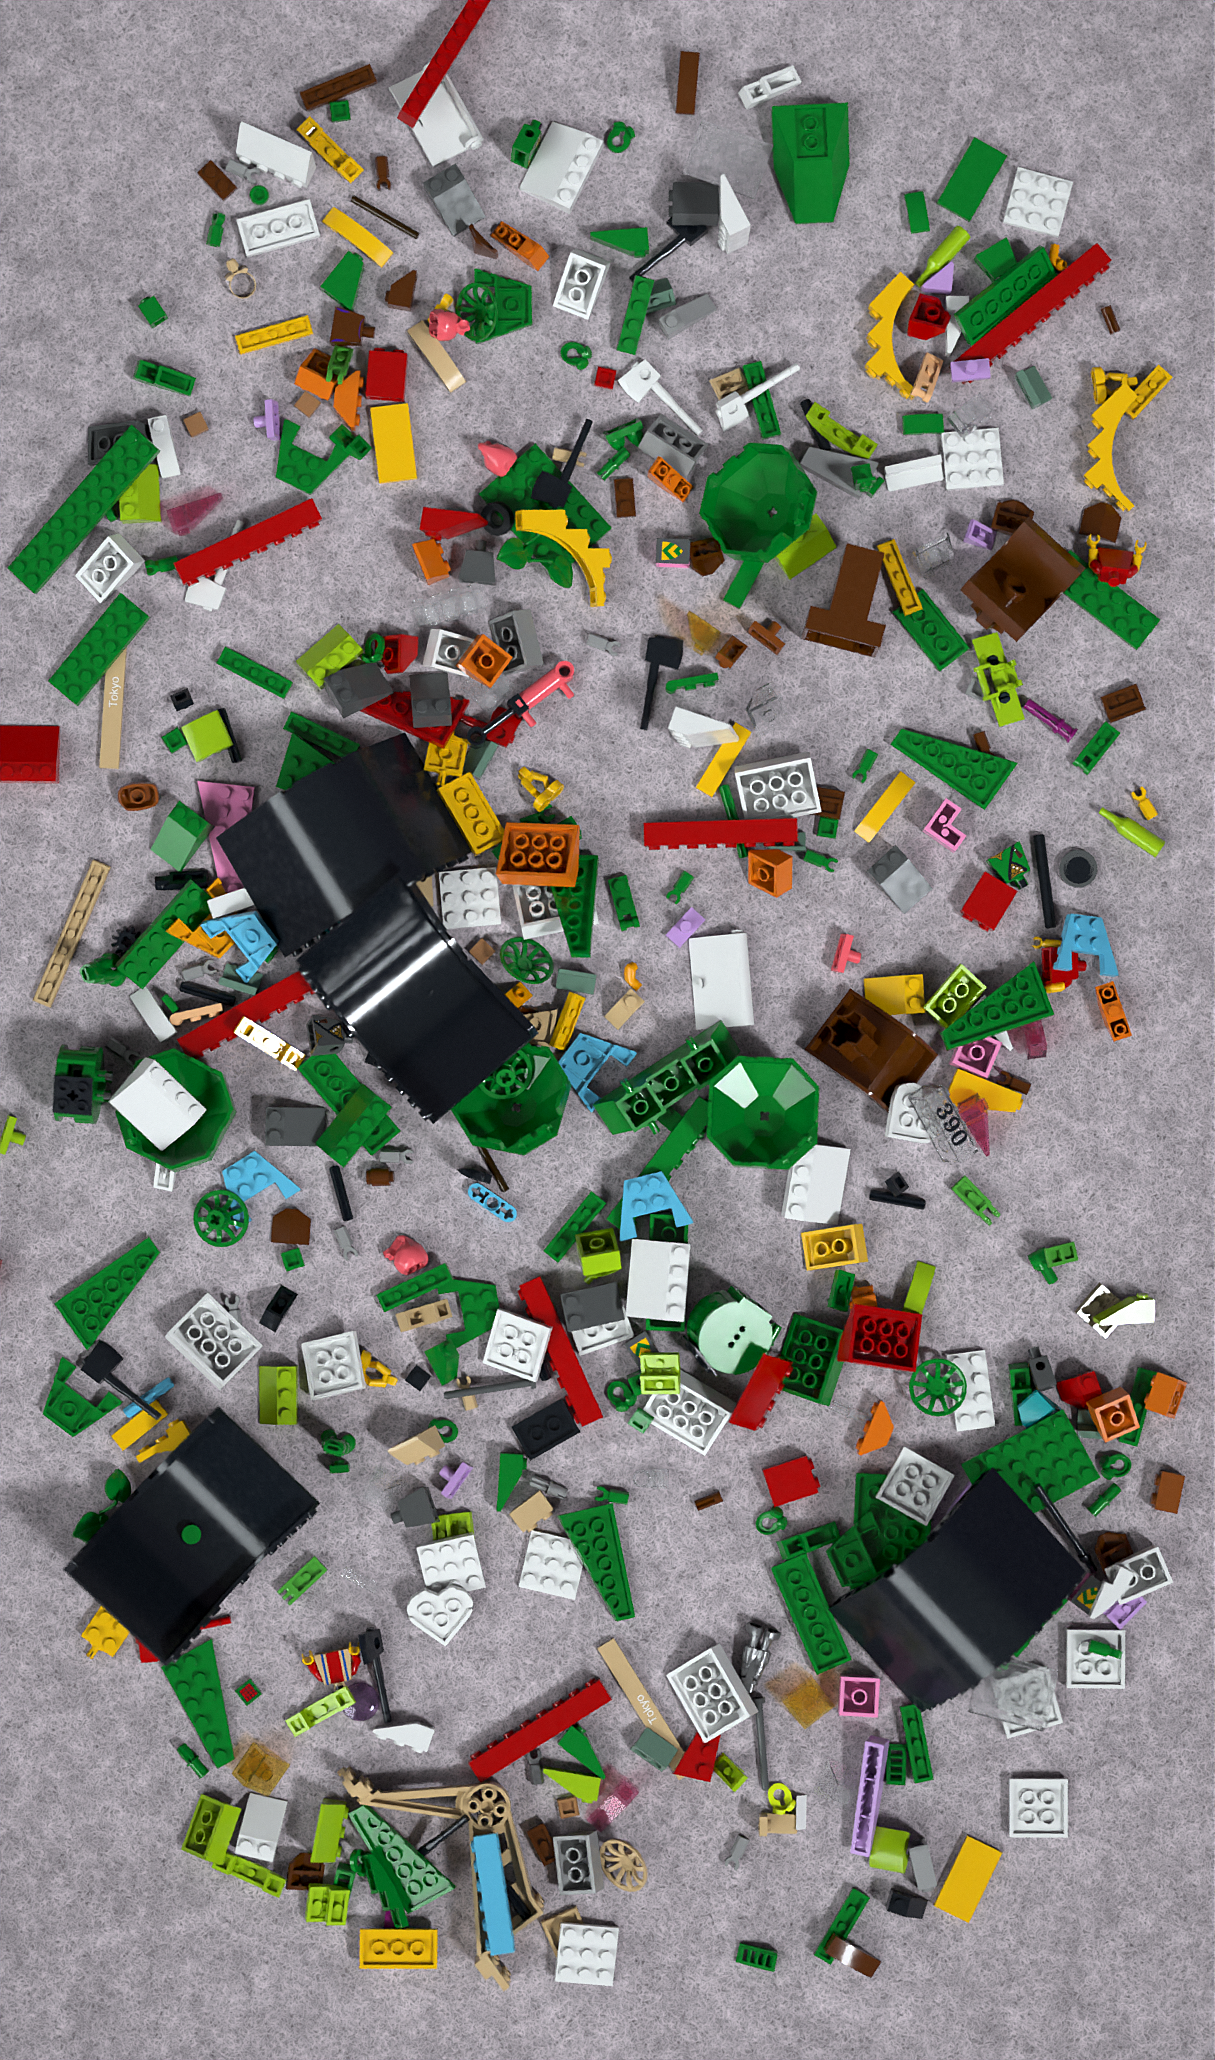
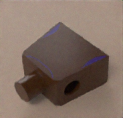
M335 306L330 345L362 346L363 337L374 339L376 327L365 326V316Z

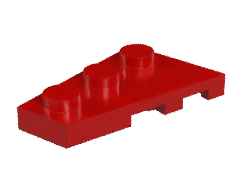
M697 1731L672 1774L711 1782L721 1734L704 1743Z

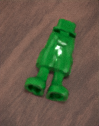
M110 952L93 959L79 969L82 980L88 984H109L112 987L121 986L125 982L126 976L118 969L112 970L121 957Z
M332 1429L325 1430L320 1437L323 1451L338 1457L349 1454L356 1445L353 1435L345 1434L339 1439L336 1432Z

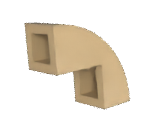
M448 1299L395 1314L401 1332L453 1317Z

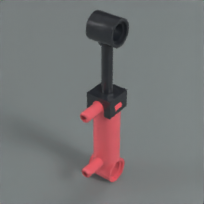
M568 661L559 662L555 668L520 694L514 695L507 701L508 710L485 727L477 726L468 730L467 744L473 749L481 748L485 744L487 734L512 715H515L518 720L523 717L530 727L535 726L536 721L529 714L531 708L559 687L568 699L574 696V693L566 684L573 678V665ZM566 668L570 673L567 676H562L559 670ZM473 734H479L481 736V740L478 742H474L471 739V736Z

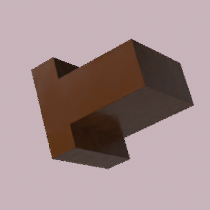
M849 543L846 544L829 608L826 610L810 606L801 639L873 658L876 657L881 647L886 625L867 619L884 552Z

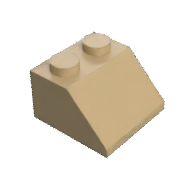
M433 1426L388 1449V1452L405 1465L413 1462L417 1465L425 1461L424 1457L428 1455L432 1458L440 1454L439 1450L445 1447V1444L436 1426Z

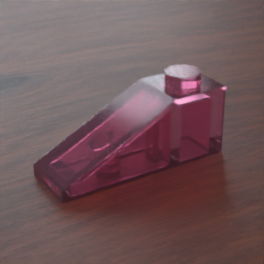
M218 493L166 510L174 534H179V536L188 535L190 530H193L224 500L223 495Z
M1039 1020L1021 1026L1027 1060L1046 1057L1047 1043L1042 1021Z
M977 1093L957 1103L958 1112L987 1157L990 1155L987 1112L989 1105L985 1098L981 1099Z
M624 1776L586 1820L601 1833L639 1794V1788Z

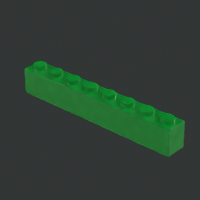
M701 1096L696 1098L638 1177L662 1171L668 1181L671 1179L672 1176L669 1175L673 1169L677 1170L683 1163V1160H681L685 1153L689 1155L695 1147L692 1143L696 1138L701 1139L707 1131L704 1129L708 1123V1102ZM623 1196L606 1218L619 1229L621 1228ZM637 1216L633 1217L635 1225L637 1224V1222L635 1221Z

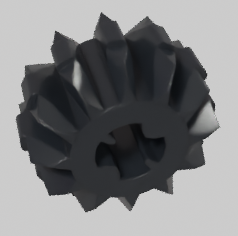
M124 926V933L117 929L116 932L119 934V937L112 936V939L117 940V942L112 943L111 946H118L114 952L116 954L121 952V957L130 948L123 944V941H126L125 938L128 937V939L132 940V944H130L132 946L138 939L137 937L141 935L140 931L134 934V927H131L128 932L127 926Z

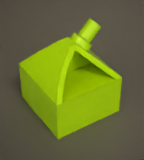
M613 1228L575 1234L583 1275L586 1276L584 1279L585 1283L590 1284L594 1279H598V1277H603L622 1269L620 1252Z

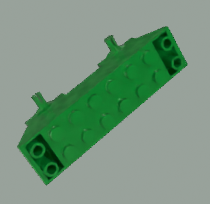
M722 1020L694 1038L688 1036L689 1039H685V1044L630 1080L625 1078V1083L621 1080V1086L593 1103V1106L612 1135L634 1131L635 1133L649 1126L653 1134H657L655 1129L659 1133L660 1129L655 1121L659 1116L667 1112L666 1108L695 1089L701 1090L709 1085V1082L738 1056L741 1050Z

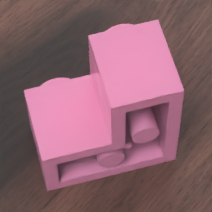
M945 798L922 831L952 853L958 849L966 837L964 833L951 825L961 811V808Z

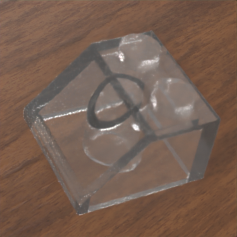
M501 673L491 688L471 677H468L459 688L484 712L491 715L516 686Z

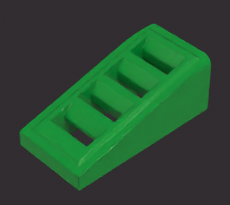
M889 1743L885 1783L888 1785H905L906 1744ZM891 1750H900L902 1754H891ZM891 1758L902 1759V1761L891 1762ZM891 1766L901 1767V1770H891ZM890 1774L901 1775V1778H890Z
M339 1862L333 1885L350 1889L349 1899L356 1873L351 1870L350 1864ZM339 1878H340V1879H344V1880H348L349 1883L342 1882V1881H338V1880H339Z
M739 1942L736 1963L774 1972L778 1951ZM744 1949H748L746 1960L742 1959ZM752 1951H755L754 1961H750ZM760 1953L763 1954L761 1963L758 1962ZM767 1955L771 1956L769 1965L766 1964Z

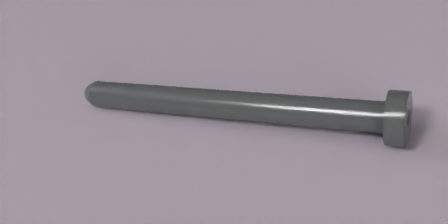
M524 1379L447 1391L443 1395L444 1399H452L529 1386L531 1389H535L536 1382Z
M753 1697L751 1699L759 1711L756 1713L761 1787L763 1791H768L769 1778L762 1703H765V1697Z

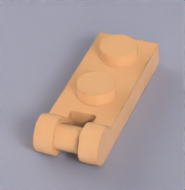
M928 352L924 355L910 395L918 396L926 403L929 402L944 360Z
M222 1003L175 1013L170 1016V1023L179 1026L184 1020L190 1019V1022L202 1020L201 1016L217 1017L220 1015V1012L224 1011Z

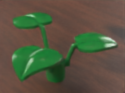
M539 502L530 510L550 509L545 504ZM537 533L524 544L520 539L514 537L508 539L502 545L496 558L498 561L505 563L515 570L524 568L527 562H548L550 565L547 571L550 578L563 588H570L572 586L573 569L568 559L563 556L555 557L554 561L552 559L532 558L533 550L529 545L541 534Z
M115 1469L105 1483L106 1496L114 1502L104 1510H100L99 1514L93 1511L85 1513L78 1521L72 1534L73 1537L87 1543L109 1519L105 1513L115 1507L118 1502L123 1504L131 1495L129 1479L121 1470Z

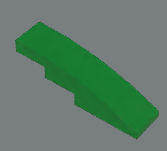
M373 1854L363 1855L362 1858L371 1894L379 1893L383 1911H391L395 1928L409 1926L402 1902L385 1869Z

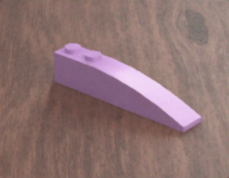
M871 1735L865 1741L850 1852L852 1854L870 1857L890 1739Z

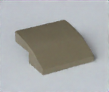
M1099 1282L1074 1312L1106 1339L1118 1324L1098 1325L1093 1321V1317L1119 1303L1121 1300Z

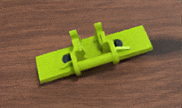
M998 632L972 639L980 665L973 668V670L977 673L983 692V702L991 700L999 727L1025 720L1016 692V688L1023 686L1022 680H1018L1014 668L1017 665L1015 659L1010 662L1006 660ZM984 670L990 671L996 690L994 694L990 692Z

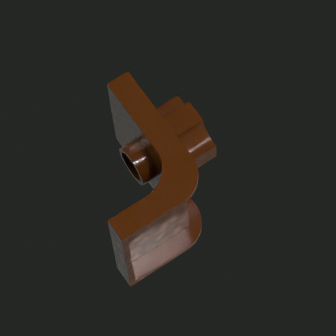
M1028 517L991 559L963 585L960 591L973 602L970 606L975 610L977 614L975 620L986 630L989 628L994 629L1000 634L1005 631L1017 642L1086 568L1033 519Z
M851 988L804 1049L812 1057L861 1090L887 1113L889 1112L890 1100L895 1086L903 1083L917 1084L938 1056L911 1029Z

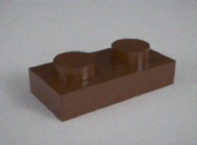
M212 160L197 172L223 201L237 190L234 183Z
M633 478L615 479L617 518L636 517Z
M542 1822L527 1830V1834L544 1867L556 1861L554 1842L545 1823Z

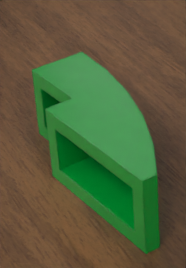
M141 359L137 362L132 378L141 383L189 397L196 380L192 376L161 365L157 366Z
M1027 1362L1008 1364L1015 1426H1022L1018 1405L1032 1394Z
M835 1521L786 1537L776 1541L782 1560H788L834 1543L840 1538V1534Z

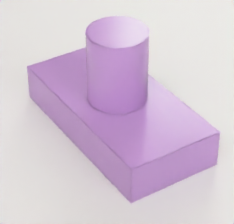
M989 358L950 362L952 383L991 378Z
M268 399L265 400V415L255 416L254 426L255 428L266 427L267 438L272 441L281 440L278 402Z
M691 907L665 936L680 948L701 926L705 919Z
M462 1462L455 1472L445 1465L439 1475L449 1482L441 1494L446 1498L452 1499L474 1467L466 1462Z

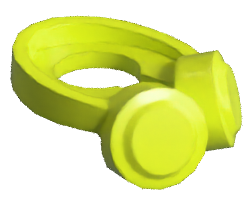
M774 1783L769 1788L768 1799L773 1806V1813L782 1815L786 1811L790 1812L794 1809L796 1801L792 1798L791 1792L785 1784ZM781 1789L784 1791L785 1796L783 1799L785 1805H781L780 1801L774 1798L775 1790Z

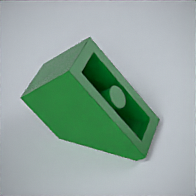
M451 1338L424 1351L442 1386L457 1378L459 1353Z

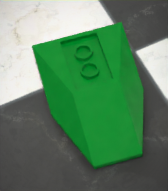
M848 103L772 106L773 168L795 224L833 223L850 165Z

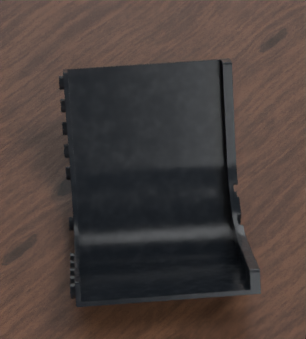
M405 732L343 756L334 764L331 762L293 783L291 788L280 791L216 837L262 919L279 940L277 945L284 957L290 955L296 957L304 952L302 948L305 947L307 949L315 944L314 940H320L327 934V931L333 929L400 870L404 869L417 883L424 879V877L428 878L435 873L438 874L446 868L449 869L469 859L468 855L472 853L470 847L436 791L438 788L428 771L424 770V764Z
M402 869L295 961L300 966L297 970L302 974L323 1005L328 1010L332 1009L347 1027L344 1031L351 1039L355 1037L375 1060L373 1062L375 1067L379 1071L383 1069L386 1072L384 1074L386 1079L391 1084L393 1082L397 1084L395 1087L402 1096L406 1094L409 1097L407 1101L414 1109L416 1107L419 1108V1115L425 1121L429 1119L434 1124L539 1033L534 1025L483 973L472 959L467 960L468 957L463 952L462 947L448 934L446 927L434 912L415 880ZM429 989L433 990L428 998L429 1000H425L426 998L424 997L427 996Z
M218 1406L136 1488L63 1570L162 1664L167 1666L170 1662L176 1663L182 1656L180 1652L182 1650L185 1652L192 1644L190 1640L192 1638L195 1640L202 1632L200 1628H205L212 1620L210 1616L214 1617L220 1611L221 1607L219 1605L239 1583L243 1585L249 1579V1572L267 1554L271 1556L279 1548L278 1546L281 1547L288 1540L287 1536L291 1538L297 1532V1527L301 1529L308 1521L306 1518L310 1520L318 1512L316 1508L320 1502ZM188 1525H195L201 1531V1538L195 1544H187L182 1539V1530Z
M993 1467L978 1477L942 1521L925 1537L927 1540L919 1548L916 1546L905 1555L904 1561L899 1565L894 1564L881 1574L840 1596L828 1609L920 1712L927 1709L931 1711L938 1704L941 1706L948 1699L953 1700L959 1693L963 1695L969 1688L973 1690L980 1684L981 1680L1001 1665L1006 1666L1012 1660L1011 1656L1033 1635L1036 1636L1043 1630L1042 1625L1052 1619V1613L1063 1605L1062 1600L1072 1594L1073 1591L1071 1589L1081 1583L1083 1580L1081 1577L1086 1572Z

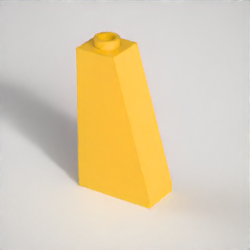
M956 1069L942 1105L945 1106V1103H950L952 1107L1014 1113L1016 1109L1020 1110L1023 1099H1021L1022 1094L963 1070Z

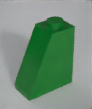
M348 251L320 286L325 294L343 308L352 312L355 308L365 267L363 258L356 252L352 254Z

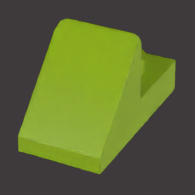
M722 1753L715 1761L713 1770L734 1792L748 1779L744 1771L725 1753Z

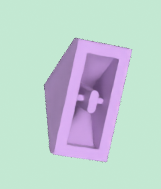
M951 261L925 282L921 287L922 292L950 295L954 263Z
M971 519L963 542L992 550L997 532Z

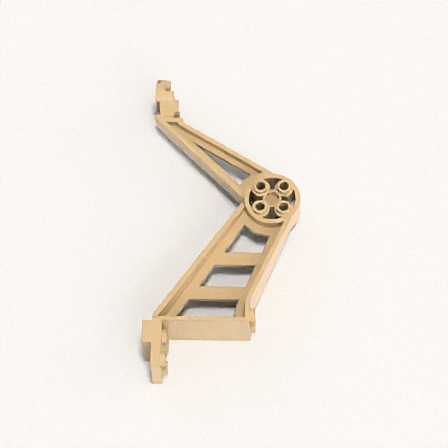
M350 1766L348 1768L343 1767L337 1771L339 1776L343 1775L345 1780L342 1783L353 1798L357 1796V1801L361 1805L459 1819L466 1814L470 1819L468 1821L470 1842L473 1841L475 1835L498 1832L499 1835L504 1832L508 1849L501 1853L503 1867L512 1861L517 1881L511 1884L517 1894L521 1895V1899L531 1912V1915L525 1920L519 1914L511 1918L513 1934L518 1933L544 1913L543 1903L545 1901L539 1893L535 1894L532 1890L511 1811L510 1796L502 1785L494 1781H483L477 1784L381 1791L378 1788L373 1792L374 1785L368 1777L365 1779L363 1775L355 1779L356 1773ZM482 1789V1799L479 1795L474 1794L476 1791ZM497 1791L501 1795H503L504 1799L499 1798L496 1801L494 1800L497 1796ZM457 1795L455 1808L404 1800ZM480 1810L481 1812L476 1820L471 1813H476ZM493 1812L497 1817H501L499 1820L493 1822ZM470 1843L477 1956L475 1957L474 1965L485 1980L493 1976L501 1989L505 1991L510 1987L511 1973L506 1966H501L498 1955L491 1956L490 1951L486 1949L485 1940L488 1939L487 1931L484 1932L482 1920L485 1919V1914L481 1912L479 1900H482V1894L478 1892L476 1883L479 1880V1874L475 1872L473 1863L476 1860L475 1852L472 1853Z

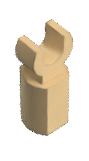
M555 447L552 460L566 463L572 451ZM580 452L578 458L586 457L587 454L585 452ZM577 459L576 465L584 467V463L579 462Z
M466 1376L467 1384L462 1385L460 1379H457V1386L461 1389L470 1388L471 1378ZM475 1395L462 1397L465 1411L478 1407Z

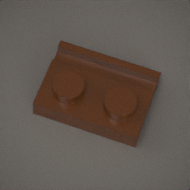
M1137 684L1100 697L1109 724L1146 710Z
M817 787L821 812L808 815L840 820L845 792Z

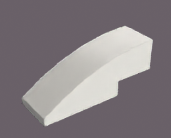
M790 66L761 77L759 81L742 87L738 94L747 110L801 84V80L794 66Z
M146 986L143 990L140 989L130 996L161 1043L178 1032Z
M1118 1565L1111 1583L1103 1579L1088 1616L1095 1619L1109 1609L1124 1593L1135 1573Z

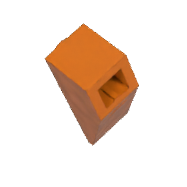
M503 221L500 222L490 235L536 271H539L549 258V255L540 244Z

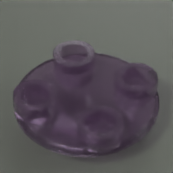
M363 1682L348 1686L356 1703L344 1709V1714L354 1721H366L372 1718L377 1712L380 1702L376 1690L371 1685Z

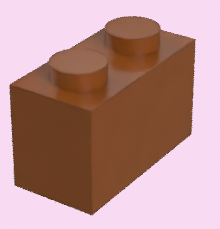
M1160 1470L1159 1474L1156 1473L1154 1485L1157 1486L1155 1493L1152 1492L1150 1504H1153L1152 1508L1177 1514L1185 1476Z

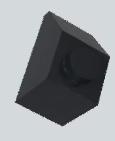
M281 1285L265 1309L259 1324L276 1332L298 1294Z
M891 1888L885 1907L888 1912L900 1916L923 1919L928 1900Z

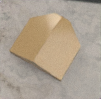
M740 368L710 380L719 401L735 391L740 396L749 391Z

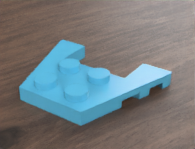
M256 911L205 920L200 925L210 938L226 930L248 958L247 962L238 966L235 970L245 983H248L279 942Z
M1079 914L1066 915L1061 934L1063 939L1061 947H1058L1057 962H1054L1053 969L1062 971L1072 970V952L1098 955L1100 975L1118 976L1117 966L1103 919L1101 917Z
M580 1033L558 1063L567 1075L571 1085L592 1113L595 1109L593 1103L601 1098L587 1088V1085L610 1055L627 1067L637 1053Z
M253 1151L222 1171L226 1190L237 1194L243 1202L275 1182L286 1199L301 1190L300 1187L256 1151ZM235 1199L230 1205L231 1211L241 1207ZM243 1212L234 1215L233 1219L244 1223Z
M662 1171L624 1181L620 1241L638 1237L633 1217L672 1208L676 1228L694 1223Z

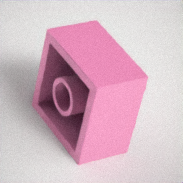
M988 1037L955 1048L949 1064L980 1078H988L1002 1042Z
M840 1673L839 1716L878 1718L880 1678L878 1675Z

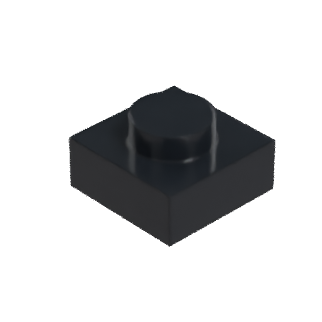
M188 688L170 695L176 711L186 709L194 704Z
M899 1171L885 1181L888 1189L895 1197L909 1188Z
M416 1364L405 1381L418 1391H421L432 1376Z

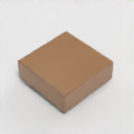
M305 391L294 407L310 418L321 402Z
M201 412L183 419L192 438L209 430Z
M483 938L469 951L482 965L496 952Z
M576 1796L557 1799L561 1819L580 1815Z

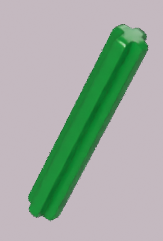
M729 785L720 786L719 791L728 820H739ZM737 844L736 849L739 858L748 857V848L744 847V844Z

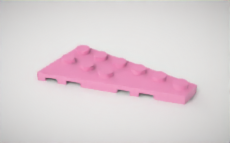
M197 781L205 819L215 826L210 832L209 838L217 876L222 882L221 885L225 893L227 892L228 894L242 889L244 886L216 837L252 812L255 787Z

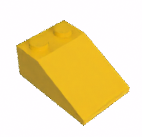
M923 974L864 979L865 999L889 1015L925 1013L923 1008L925 1005Z
M862 1224L801 1233L807 1271L868 1262Z

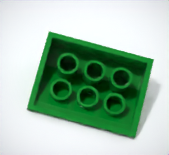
M794 1313L781 1353L782 1356L793 1361L791 1366L794 1368L790 1376L785 1377L783 1381L785 1386L782 1391L821 1405L830 1406L844 1363L837 1361L839 1342L844 1330Z

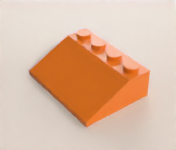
M506 822L496 870L497 877L502 884L575 887L579 867L580 826Z

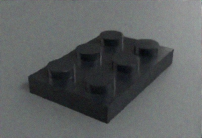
M562 1398L511 1427L530 1461L581 1432Z

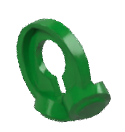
M624 122L613 123V130L607 138L609 150L613 153L624 152L629 147L631 139L635 138L633 128L626 126ZM621 132H624L623 145L620 147L614 146L613 139L619 136Z
M569 342L561 348V357L567 364L576 366L578 370H584L589 364L588 359L592 357V351L589 346L584 347L579 343ZM570 349H576L577 353L581 354L582 357L570 359L567 353Z
M374 633L368 637L365 643V654L361 656L362 661L377 663L382 660L385 648L383 636ZM376 639L378 642V646L375 649V653L373 655L371 643L373 640Z
M614 1381L608 1386L607 1395L609 1400L615 1405L616 1411L625 1412L629 1409V1406H634L637 1396L635 1397L634 1393L631 1392L625 1383ZM621 1387L624 1390L625 1402H622L620 1398L614 1397L613 1391L615 1388Z
M434 1418L428 1425V1428L436 1426L437 1429H442L444 1426L451 1427L452 1435L450 1437H444L440 1434L444 1443L452 1442L458 1435L457 1426L449 1420H437Z
M1122 1454L1103 1455L1100 1459V1466L1103 1468L1101 1474L1107 1480H1111L1113 1477H1123L1129 1473L1131 1461ZM1117 1460H1122L1124 1463V1468L1121 1471L1109 1467L1111 1464H1115Z
M773 1506L771 1510L763 1512L756 1520L757 1530L764 1535L774 1534L779 1529L784 1530L787 1526V1518L783 1516V1510L778 1506ZM765 1518H777V1522L773 1523V1526L769 1529L762 1525V1521Z
M354 1849L350 1855L351 1870L359 1876H366L362 1856L371 1853L362 1849Z

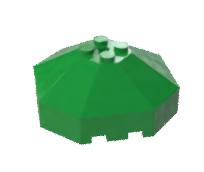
M747 443L743 447V452L738 456L733 455L722 464L723 468L719 472H712L707 477L699 514L708 524V529L721 545L720 548L724 554L734 560L768 563L810 529L818 491L793 452L777 444ZM773 508H775L777 514H774L773 517H771L769 511H772Z
M527 1043L521 1048L531 1061L532 1078L528 1087L518 1096L510 1099H496L486 1095L477 1086L451 1109L472 1146L525 1156L558 1135L572 1085L549 1047H536ZM518 1053L514 1054V1055L508 1060V1064H511V1062H512V1061L515 1059V1057H517L519 1054H518ZM524 1058L517 1063L514 1069L527 1068ZM528 1073L518 1074L515 1078L525 1083ZM487 1081L483 1085L490 1091L495 1081ZM515 1083L509 1086L511 1093L521 1088ZM499 1086L495 1094L506 1095L505 1087ZM514 1104L522 1105L519 1112L516 1110L512 1111Z
M174 1048L146 1057L155 1060L206 1111L191 1128L163 1151H160L116 1109L115 1113L126 1148L174 1173L211 1161L237 1112L226 1076L222 1072ZM143 1059L136 1061L133 1067L134 1070L143 1061Z
M737 1056L709 1082L706 1137L733 1167L789 1170L817 1144L820 1088L793 1058ZM762 1111H763L764 1113H766V1112H769V1113H770V1114L768 1115V1117H769V1120H768V1121H766V1120L761 1121V1120H760V1118H761L760 1113H761Z

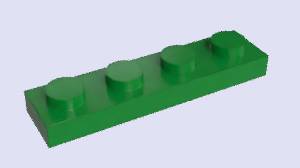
M635 275L616 348L617 351L636 354L654 279Z
M761 361L742 366L748 390L767 381ZM769 389L751 400L762 440L781 436Z
M227 647L224 648L216 663L284 700L293 685L292 681Z
M293 712L290 713L283 727V730L290 733L294 732L300 738L340 757L357 751L360 748V744Z
M591 1191L544 1249V1252L559 1263L576 1242L575 1234L584 1232L605 1206L606 1202Z
M444 1263L376 1296L383 1311L387 1312L454 1281V1278L447 1263Z
M1137 1367L1130 1398L1140 1428L1120 1436L1118 1442L1138 1447L1147 1413L1144 1400L1147 1393L1150 1394L1152 1389L1151 1380L1154 1375H1157V1372Z
M914 1704L899 1706L913 1782L917 1784L934 1780L921 1712Z
M852 1887L815 1950L814 1956L829 1965L832 1964L835 1958L825 1953V1945L833 1933L846 1940L870 1899L868 1895Z

